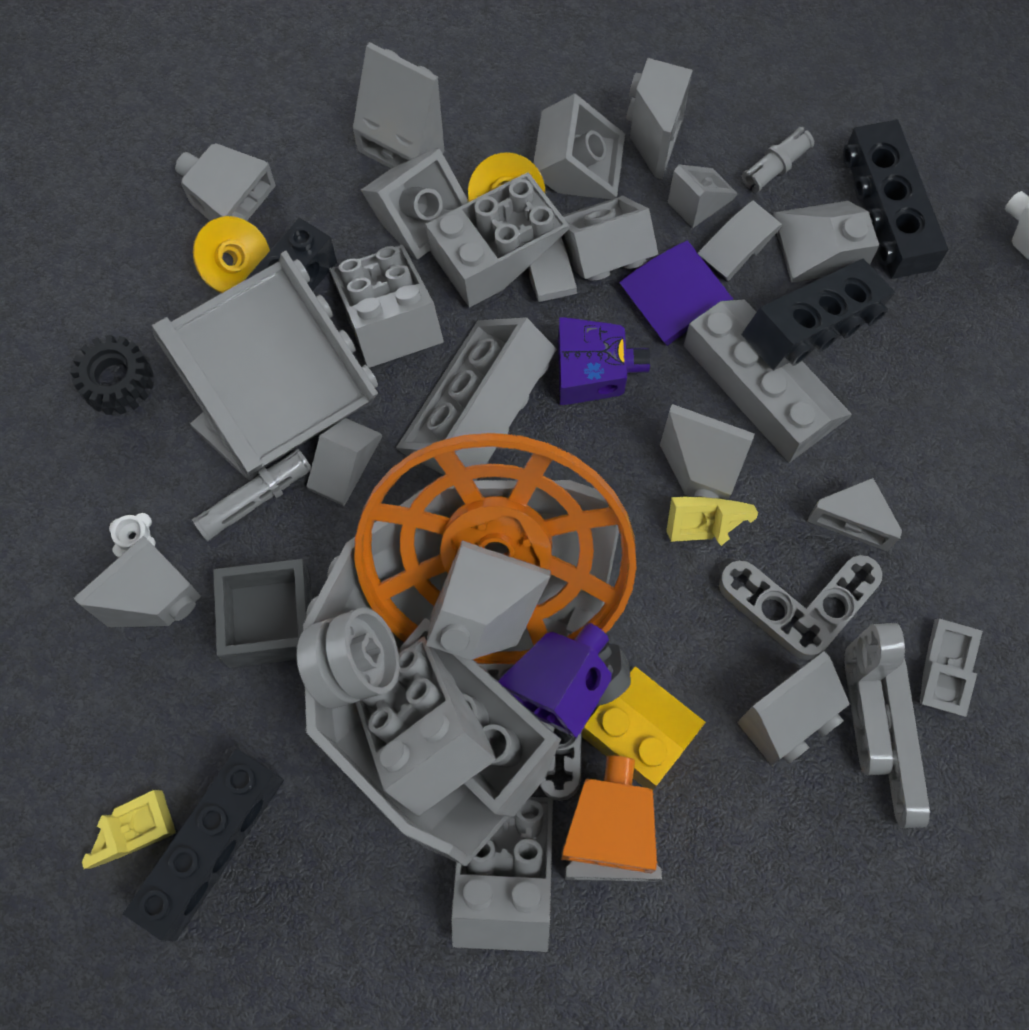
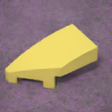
M672 497L666 532L671 542L705 540L715 537L722 546L730 539L728 535L730 531L745 520H748L750 523L754 521L758 516V511L754 505L732 500L706 497Z
M152 790L115 808L112 815H102L97 825L101 830L91 853L85 854L83 858V868L91 869L175 834L176 830L163 790Z

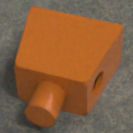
M607 756L604 781L585 779L561 860L649 874L656 871L657 855L653 790L632 786L634 759L623 756Z

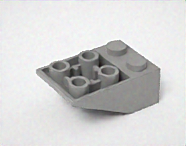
M369 42L365 51L353 124L357 151L389 168L398 166L436 148H440L443 154L444 140L438 76L423 66H416L400 58L392 50H384Z
M529 172L427 223L426 229L431 254L470 308L504 290L569 230V224Z
M403 245L385 247L375 254L360 259H348L339 266L330 268L366 366L369 368L444 343L434 302Z
M425 636L399 654V676L392 690L355 702L384 791L418 817L496 760L482 725L434 648L426 646L427 638Z
M530 797L514 817L509 816L467 866L456 862L452 908L453 947L548 952L553 799Z

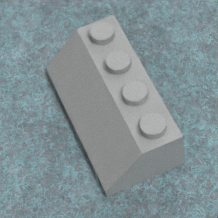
M746 300L720 301L689 324L684 347L787 462L790 463L849 419L852 414L803 361L795 366L788 363L773 371L741 335L756 314V311Z
M528 318L478 320L396 448L401 453L409 456L435 442L461 435L483 433L508 434L511 423L519 410L527 404L530 392L538 379L547 371L549 361L557 349ZM497 447L465 448L454 452L463 465L469 467L489 464V459ZM434 457L422 462L425 466L442 475H446Z
M424 618L399 648V654L423 636L427 638L430 625L428 618ZM434 648L482 725L496 757L493 763L464 784L493 813L514 817L544 781L561 739L476 661Z

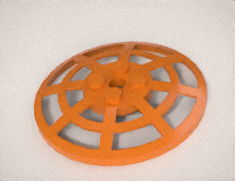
M499 433L461 435L435 442L410 454L391 468L374 487L363 508L355 536V566L363 593L373 611L384 619L391 632L403 642L409 638L418 625L412 622L394 604L391 597L415 586L417 591L431 605L435 606L440 591L429 581V578L444 572L449 573L462 541L483 548L491 542L502 543L509 549L503 555L550 570L551 575L567 582L556 595L536 605L526 626L533 645L548 633L543 619L552 616L566 607L578 595L581 589L605 603L600 611L587 623L596 625L606 634L626 607L633 590L637 567L635 536L628 514L615 491L595 470L576 456L549 443L519 435ZM500 447L520 449L530 452L532 455L524 468L503 464H482L465 467L454 451L465 448ZM434 457L446 473V475L439 477L425 487L413 500L409 508L382 503L389 489L404 473ZM553 460L572 469L591 483L604 497L609 507L582 511L579 504L565 489L543 476L550 462ZM503 477L516 479L517 482L509 498L499 496L483 497L473 479ZM452 486L456 488L465 503L450 518L424 511L436 496ZM537 487L555 498L568 514L543 519L538 512L527 504ZM374 521L402 525L400 553L405 570L383 582L380 581L377 575L372 555V529ZM611 525L618 526L621 537L622 558L619 576L614 587L590 574L594 555L591 528ZM416 528L443 535L440 555L419 563L414 545ZM577 531L580 551L576 566L552 555V536ZM585 625L566 637L574 640ZM530 649L494 652L473 660L478 664H516Z

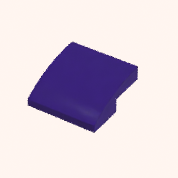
M688 240L653 258L619 282L667 346L687 332L692 321L720 301L734 300Z

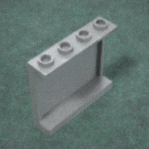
M287 251L280 254L279 262L172 322L166 317L152 325L153 336L246 478L371 403L378 394L375 389L378 383L374 374L368 366H360L353 355L355 347L352 340L344 330L338 332L330 319L333 314L327 301L322 295L315 296L307 284L310 282V278L305 267L298 259L293 261Z

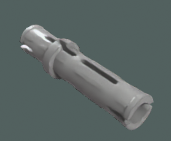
M297 448L270 468L266 469L263 467L260 469L258 476L216 503L207 511L194 517L192 521L208 542L223 529L250 513L263 502L273 496L278 498L283 495L282 490L309 473L311 465Z

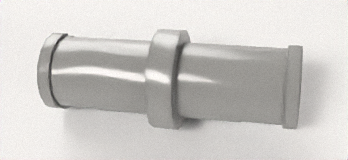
M798 127L779 145L769 147L761 160L742 173V179L747 188H752V192L757 193L778 174L784 175L792 167V163L814 146V139L808 130L804 132L803 127Z

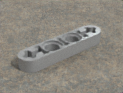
M904 658L902 665L881 680L893 752V768L888 776L895 818L900 828H920L928 825L930 810L907 666Z

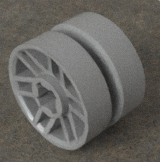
M358 608L335 618L310 625L302 632L298 641L297 663L300 676L310 695L324 707L335 709L387 693L393 689L397 682L400 661L396 641L384 619L369 608Z

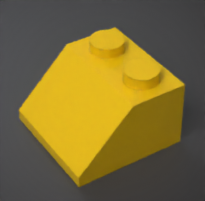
M635 666L630 672L631 683L628 689L617 699L600 705L587 721L581 736L606 757L623 756L634 759L633 779L644 788L654 790L706 722Z

